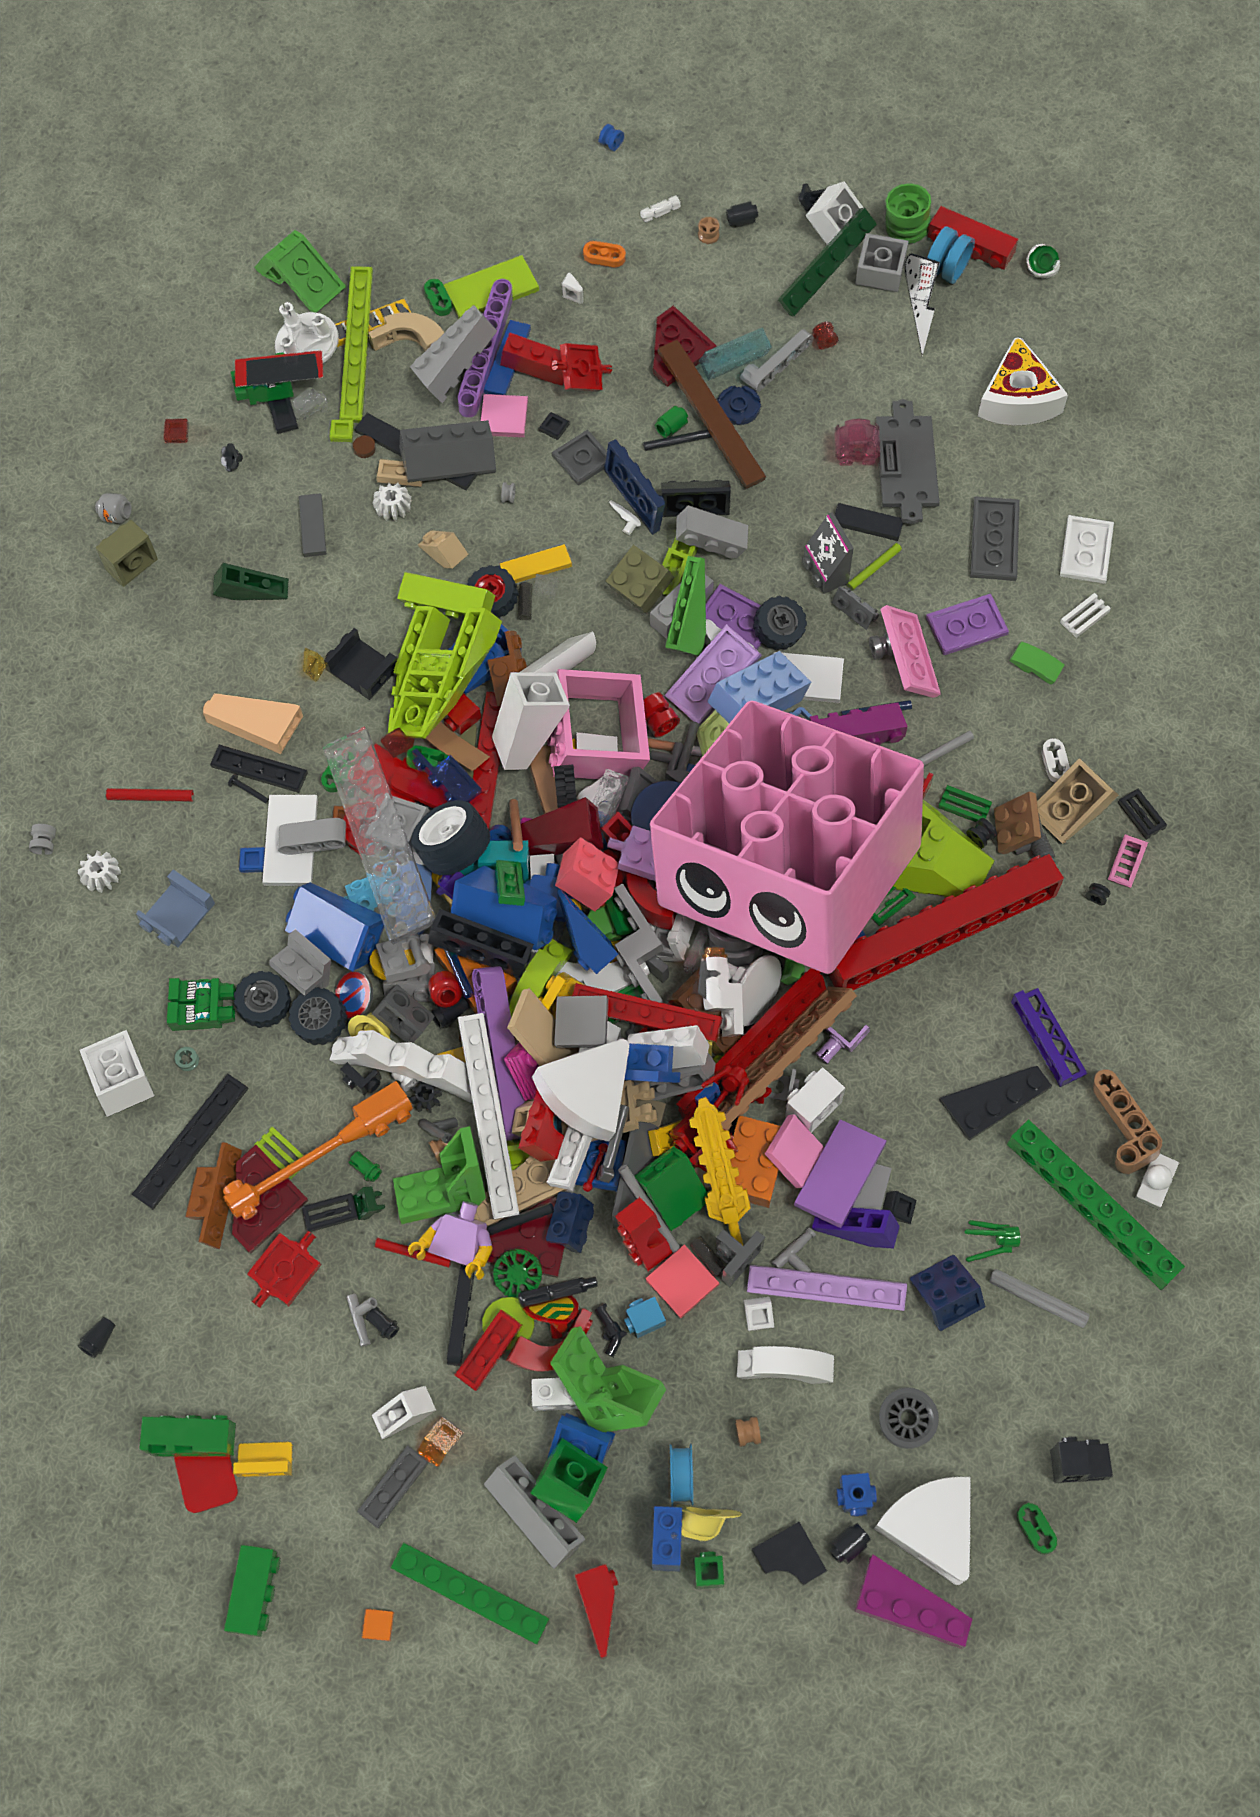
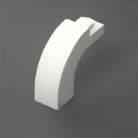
M777 1346L753 1347V1350L738 1351L737 1378H788L810 1384L833 1383V1355L803 1348Z

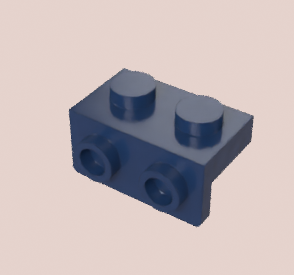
M559 1192L546 1240L550 1243L561 1244L571 1252L581 1254L583 1245L587 1241L589 1222L594 1215V1204L582 1194Z

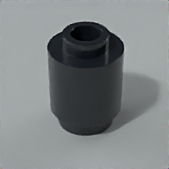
M751 201L726 209L729 226H735L736 228L755 223V218H758L756 204L752 205Z
M856 1523L853 1526L849 1525L830 1542L832 1549L829 1551L838 1563L845 1562L848 1565L868 1547L867 1543L871 1539L866 1531Z

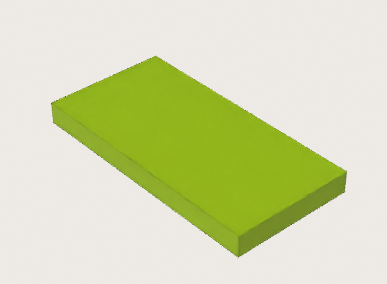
M522 255L443 284L459 318L473 305L483 313L492 286L498 279H506L511 283L513 301L540 291L539 285Z

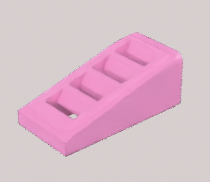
M1124 835L1108 880L1131 888L1148 842ZM1125 846L1140 850L1139 854L1126 850ZM1122 854L1136 858V862L1121 858ZM1119 862L1133 867V870L1130 871L1119 867ZM1116 871L1129 875V880L1116 876Z

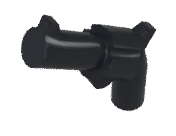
M604 1303L594 1311L605 1327L603 1329L605 1332L603 1335L604 1340H611L605 1354L614 1358L622 1338L628 1334L622 1331L616 1321L613 1322L606 1311L607 1304Z

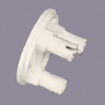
M289 302L284 303L286 308L281 305L279 311L284 317L285 324L276 336V353L284 352V354L321 350L324 364L334 354L338 345V330L333 321L321 313L308 312L298 314Z
M772 955L762 956L746 966L736 967L728 963L732 983H742L744 1026H750L758 1022L776 997L781 980V965L779 960Z

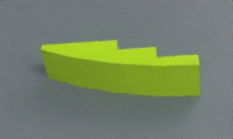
M675 537L672 547L668 549L662 564L671 572L674 579L662 595L667 596L682 582L688 556L694 557L699 547L687 545L676 540Z

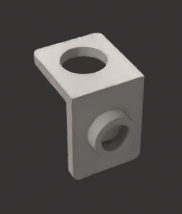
M796 1069L792 1070L791 1077L782 1075L778 1079L783 1083L784 1090L779 1094L771 1092L767 1098L788 1101L787 1097L793 1090L798 1089L800 1079L795 1078Z

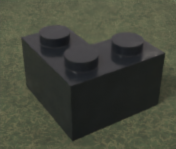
M1078 1437L1061 1438V1442H1057L1050 1450L1054 1483L1109 1480L1113 1477L1108 1443L1100 1444L1099 1439L1078 1441Z

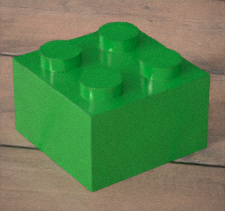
M562 1438L549 1455L530 1494L577 1523L591 1505L608 1467Z

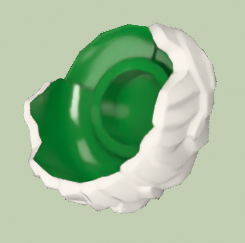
M1038 244L1028 253L1026 263L1032 275L1038 278H1050L1056 275L1060 268L1059 254L1056 249L1045 244Z

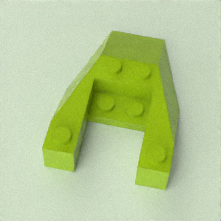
M416 606L394 667L396 686H392L394 707L390 708L388 734L390 736L425 739L456 705L494 645L502 624L498 617L486 608H468L453 650H440L451 619L435 607Z
M923 800L921 846L893 887H896V890L902 891V888H906L919 894L942 895L943 897L954 895L956 897L963 894V891L970 886L976 885L978 887L983 885L995 860L941 812Z

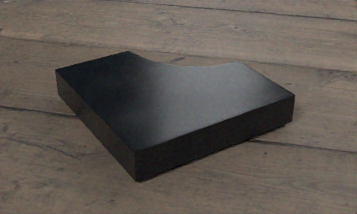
M800 1522L795 1523L752 1548L765 1574L774 1571L787 1572L795 1576L802 1585H805L827 1572Z

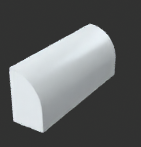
M594 632L567 639L520 672H557L558 669L571 670L594 653L596 648Z

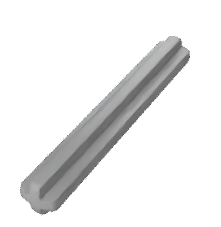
M995 1269L989 1279L991 1284L1081 1328L1086 1326L1089 1320L1088 1313L998 1269Z

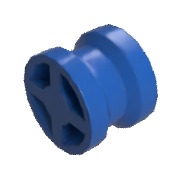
M611 124L605 125L599 135V143L608 145L612 151H616L624 140V132L615 130Z

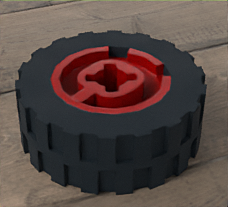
M488 565V567H481L478 571L472 573L473 575L471 578L469 577L467 585L487 589L495 595L491 610L492 614L501 618V616H506L510 610H513L515 603L517 604L519 591L513 577L506 569H502L500 566Z

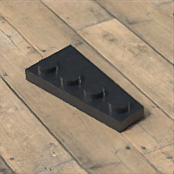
M1034 1066L940 1097L939 1100L970 1141L1049 1090L1052 1084L1039 1067Z

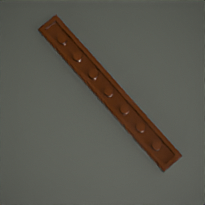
M675 340L658 348V354L745 489L765 481L766 475L679 341Z

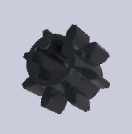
M421 1081V1085L418 1088L412 1087V1091L416 1096L410 1098L412 1104L418 1103V1112H421L424 1108L428 1109L429 1113H432V1107L435 1105L441 1106L437 1097L442 1096L441 1090H435V1086ZM428 1093L429 1099L424 1100L423 1094Z

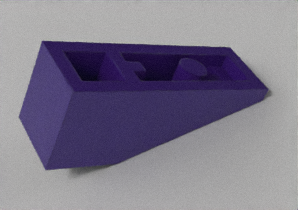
M852 1208L842 1228L816 1216L812 1225L814 1231L869 1247L894 1249L900 1227L890 1210Z

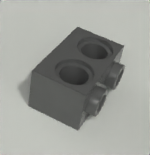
M398 984L384 997L372 1013L403 1041L412 1043L424 1032L435 1017Z

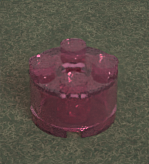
M851 419L845 421L844 426L839 428V425L835 427V457L839 460L841 466H851L853 462H862L863 465H873L876 463L875 459L880 456V431L877 423L874 426L867 419Z

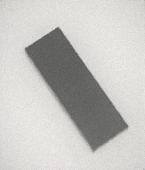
M322 494L299 496L303 555L304 557L327 555Z
M407 1445L358 1509L357 1513L379 1529L428 1465L429 1461Z

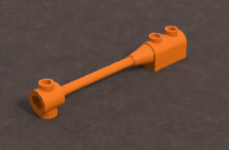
M397 1081L391 1083L353 1107L355 1119L344 1127L337 1136L256 1186L248 1183L243 1184L241 1180H235L223 1189L225 1194L223 1198L236 1219L240 1216L244 1220L253 1217L257 1213L255 1207L259 1205L262 1193L342 1144L371 1136L374 1133L378 1138L382 1137L390 1130L388 1126L390 1123L396 1120L398 1124H402L409 1120L411 1117L410 1111L413 1110L410 1100Z

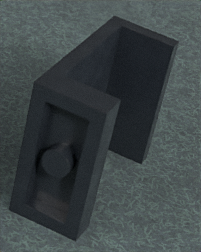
M353 628L350 633H346L342 637L340 644L334 650L332 649L327 653L324 662L329 673L368 700H371L394 674L397 657L392 653L385 657L360 640L358 630Z

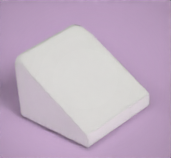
M568 273L562 282L563 297L582 304L583 288L573 275Z
M770 1297L744 1300L748 1331L774 1327Z

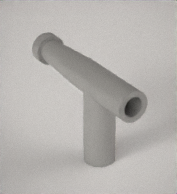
M808 1228L802 1236L773 1260L772 1264L776 1268H781L789 1262L796 1270L811 1272V1269L796 1253L811 1238L816 1236L815 1232Z
M357 1294L348 1295L346 1298L360 1339V1346L370 1345L371 1342L367 1336L363 1315L375 1308L377 1301L371 1297L359 1305Z

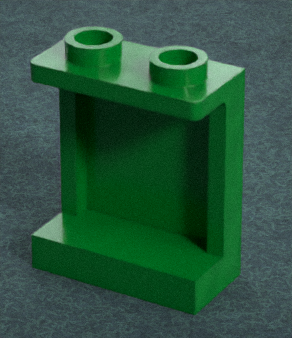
M675 1146L671 1147L634 1176L642 1189L646 1191L652 1204L670 1231L681 1226L685 1220L706 1205L705 1197H708L707 1191L687 1155Z

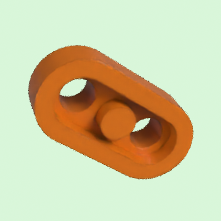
M590 241L583 248L584 259L591 264L620 267L626 260L625 249L617 244Z

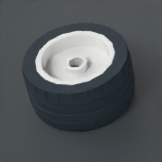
M454 800L439 805L427 813L416 825L411 836V842L416 853L429 870L437 875H451L468 868V866H471L482 856L490 842V831L478 811L469 802Z

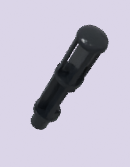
M580 1277L520 1292L518 1294V1302L522 1308L585 1293L588 1289L598 1286L596 1277L587 1279Z

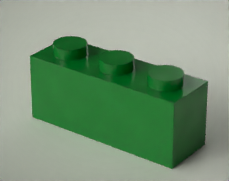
M241 1545L224 1631L261 1637L262 1631H267L269 1625V1614H266L268 1602L272 1603L275 1593V1586L271 1585L273 1574H278L280 1567V1557H277V1551Z

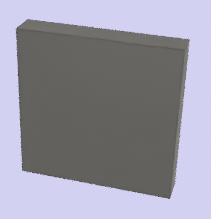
M589 430L584 431L552 452L554 459L578 486L605 468L607 451Z

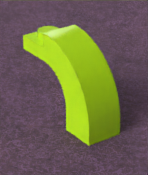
M552 939L543 950L539 949L520 978L509 1004L511 1017L522 990L530 988L538 999L545 997L548 990L545 987L553 975L556 976L570 959L573 950Z

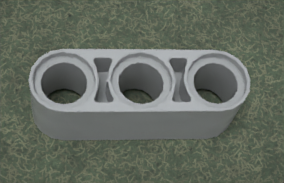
M340 818L289 823L279 827L278 851L282 854L293 855L345 847L346 821Z

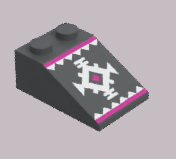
M833 512L828 513L806 544L804 557H802L805 569H810L813 574L812 580L815 587H820L823 594L835 590L839 586L847 585L854 549Z

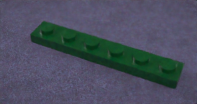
M860 208L778 299L790 316H795L864 240L866 233L869 234L877 225L866 208Z

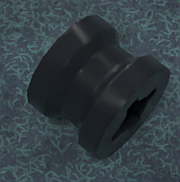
M980 818L976 822V826L970 827L966 834L983 849L989 839L992 840L997 836V831L988 820Z

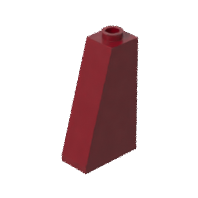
M586 797L521 823L522 840H528L529 858L531 855L564 854L580 837L592 843L599 850L603 849L598 807Z

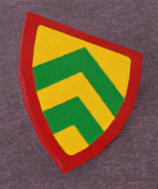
M571 1295L527 1306L522 1309L531 1318L550 1323L551 1337L557 1339L562 1337V1333L567 1330V1324L579 1312V1304Z

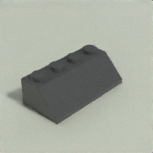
M488 420L400 430L399 448L408 483L460 477L475 473L478 475L496 472L493 436Z
M638 1122L639 1129L630 1131L623 1165H627L634 1176L660 1157L653 1156L648 1131L658 1128V1126L652 1123ZM622 1176L620 1177L612 1214L613 1228L619 1226L615 1216L636 1200V1197Z

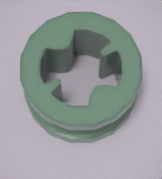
M183 1047L176 1052L175 1062L181 1070L191 1071L197 1067L199 1057L193 1048ZM186 1054L188 1056V1054H191L192 1061L189 1064L187 1062L183 1064V1055Z

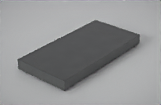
M974 496L970 578L1017 580L1020 500Z

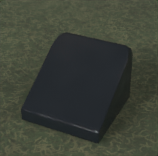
M898 1191L886 1192L882 1210H890L896 1221L911 1224L917 1200Z

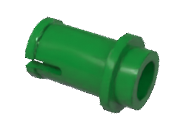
M357 1151L350 1158L349 1165L363 1174L366 1181L374 1182L381 1175L380 1165L372 1163L360 1151Z

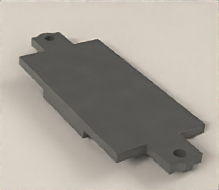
M900 399L892 402L893 416H876L882 507H901L902 523L916 524L923 521L922 507L939 506L940 503L932 416H914L913 401Z

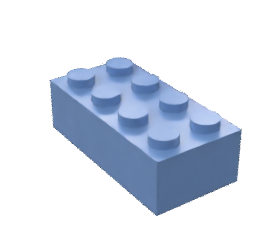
M778 651L717 682L708 703L730 723L748 701H756L784 711L802 701L812 682L786 656Z

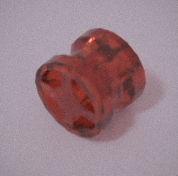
M829 321L816 325L812 330L814 338L817 339V345L822 350L835 346L839 339L837 334L833 332L834 327Z

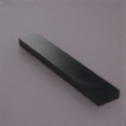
M366 413L355 427V432L361 436H370L376 444L401 456L399 448L400 430ZM475 473L443 479L467 490L478 475Z
M227 1074L132 1195L154 1210L244 1096L248 1087L230 1074Z

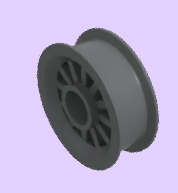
M901 1388L893 1391L885 1398L880 1408L879 1421L881 1430L888 1441L897 1447L912 1449L922 1446L931 1440L938 1428L939 1415L935 1403L926 1393L915 1388ZM907 1400L912 1401L910 1407H908ZM899 1401H902L903 1408L898 1403ZM916 1403L920 1405L917 1409L914 1408ZM892 1406H894V1408H895L898 1412H896V1411H894V1410H891L890 1408H891ZM924 1409L926 1414L919 1415V1412ZM903 1413L912 1414L915 1418V1424L911 1426L905 1425L901 1420V1415ZM888 1415L893 1416L895 1418L888 1419ZM927 1419V1423L920 1421ZM891 1424H897V1426H896L895 1428H893V1429L891 1428L890 1425H891ZM919 1427L926 1429L925 1432L923 1433L919 1429ZM899 1429L902 1430L900 1436L895 1433ZM906 1431L908 1432L909 1439L904 1438ZM913 1431L918 1435V1437L914 1438Z

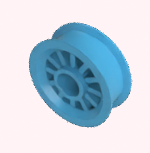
M670 1444L671 1506H673L674 1502H691L693 1506L692 1444H690L689 1448H672Z

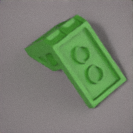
M296 230L270 250L254 267L261 275L280 285L285 281L306 307L315 313L346 287L306 237Z
M470 1126L460 1128L440 1153L442 1167L393 1178L401 1224L460 1211L463 1201L479 1206L486 1199Z
M581 1326L571 1329L551 1361L552 1367L588 1425L603 1433L646 1426L666 1391L662 1381L627 1366L620 1365L606 1368Z

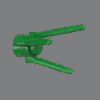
M970 1220V1225L994 1230L965 1229L964 1231L965 1234L996 1236L997 1245H1002L1000 1248L967 1257V1262L1001 1253H1012V1247L1020 1246V1230L1018 1226L1010 1227L1009 1224L1000 1225Z

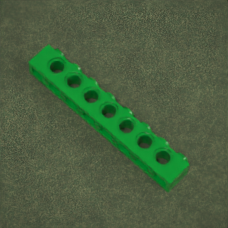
M1029 1119L1011 1136L1007 1145L1161 1291L1185 1267Z

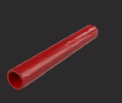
M107 788L106 790L107 800L193 802L192 795H194L193 790Z

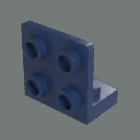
M951 1255L910 1277L912 1285L931 1308L934 1323L940 1332L985 1308L980 1285L955 1255Z

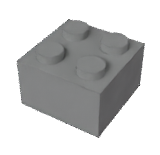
M866 233L857 269L856 284L898 292L906 260L908 241Z

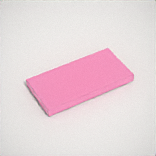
M888 605L881 608V613L904 690L932 698L941 695L917 614Z

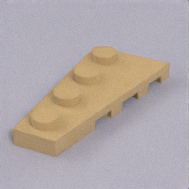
M530 1156L522 1165L512 1171L519 1213L558 1195L559 1192L568 1190L552 1187L547 1183L555 1160L540 1162ZM487 1191L485 1193L486 1199L477 1207L474 1219L485 1222L488 1226L507 1218L493 1220L489 1192Z

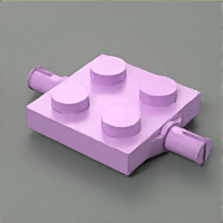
M633 826L629 837L624 842L610 837L607 847L621 851V858L617 869L656 881L651 831Z

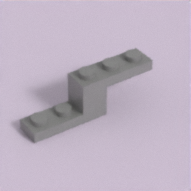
M622 883L614 888L617 895L614 900L621 911L626 909L630 916L627 918V921L634 931L639 930L615 944L618 952L616 959L622 967L626 965L631 973L628 974L630 981L634 987L639 985L644 992L640 995L641 998L663 1003L640 966L664 950L662 943Z

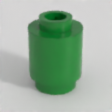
M673 406L657 419L655 428L662 437H671L688 424V414L684 408Z

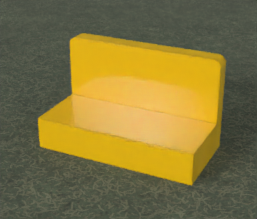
M292 1443L239 1444L238 1462L234 1463L233 1474L237 1477L292 1475Z

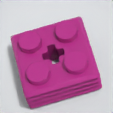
M519 1042L504 1058V1061L523 1099L527 1101L528 1099L535 1098L536 1085L532 1076L537 1067L540 1066Z

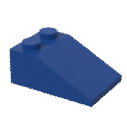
M559 889L557 895L570 941L575 948L573 954L586 971L591 968L597 975L618 955V952L607 936Z

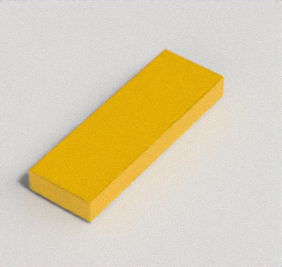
M564 544L502 562L500 567L506 569L513 577L515 583L572 567V562Z

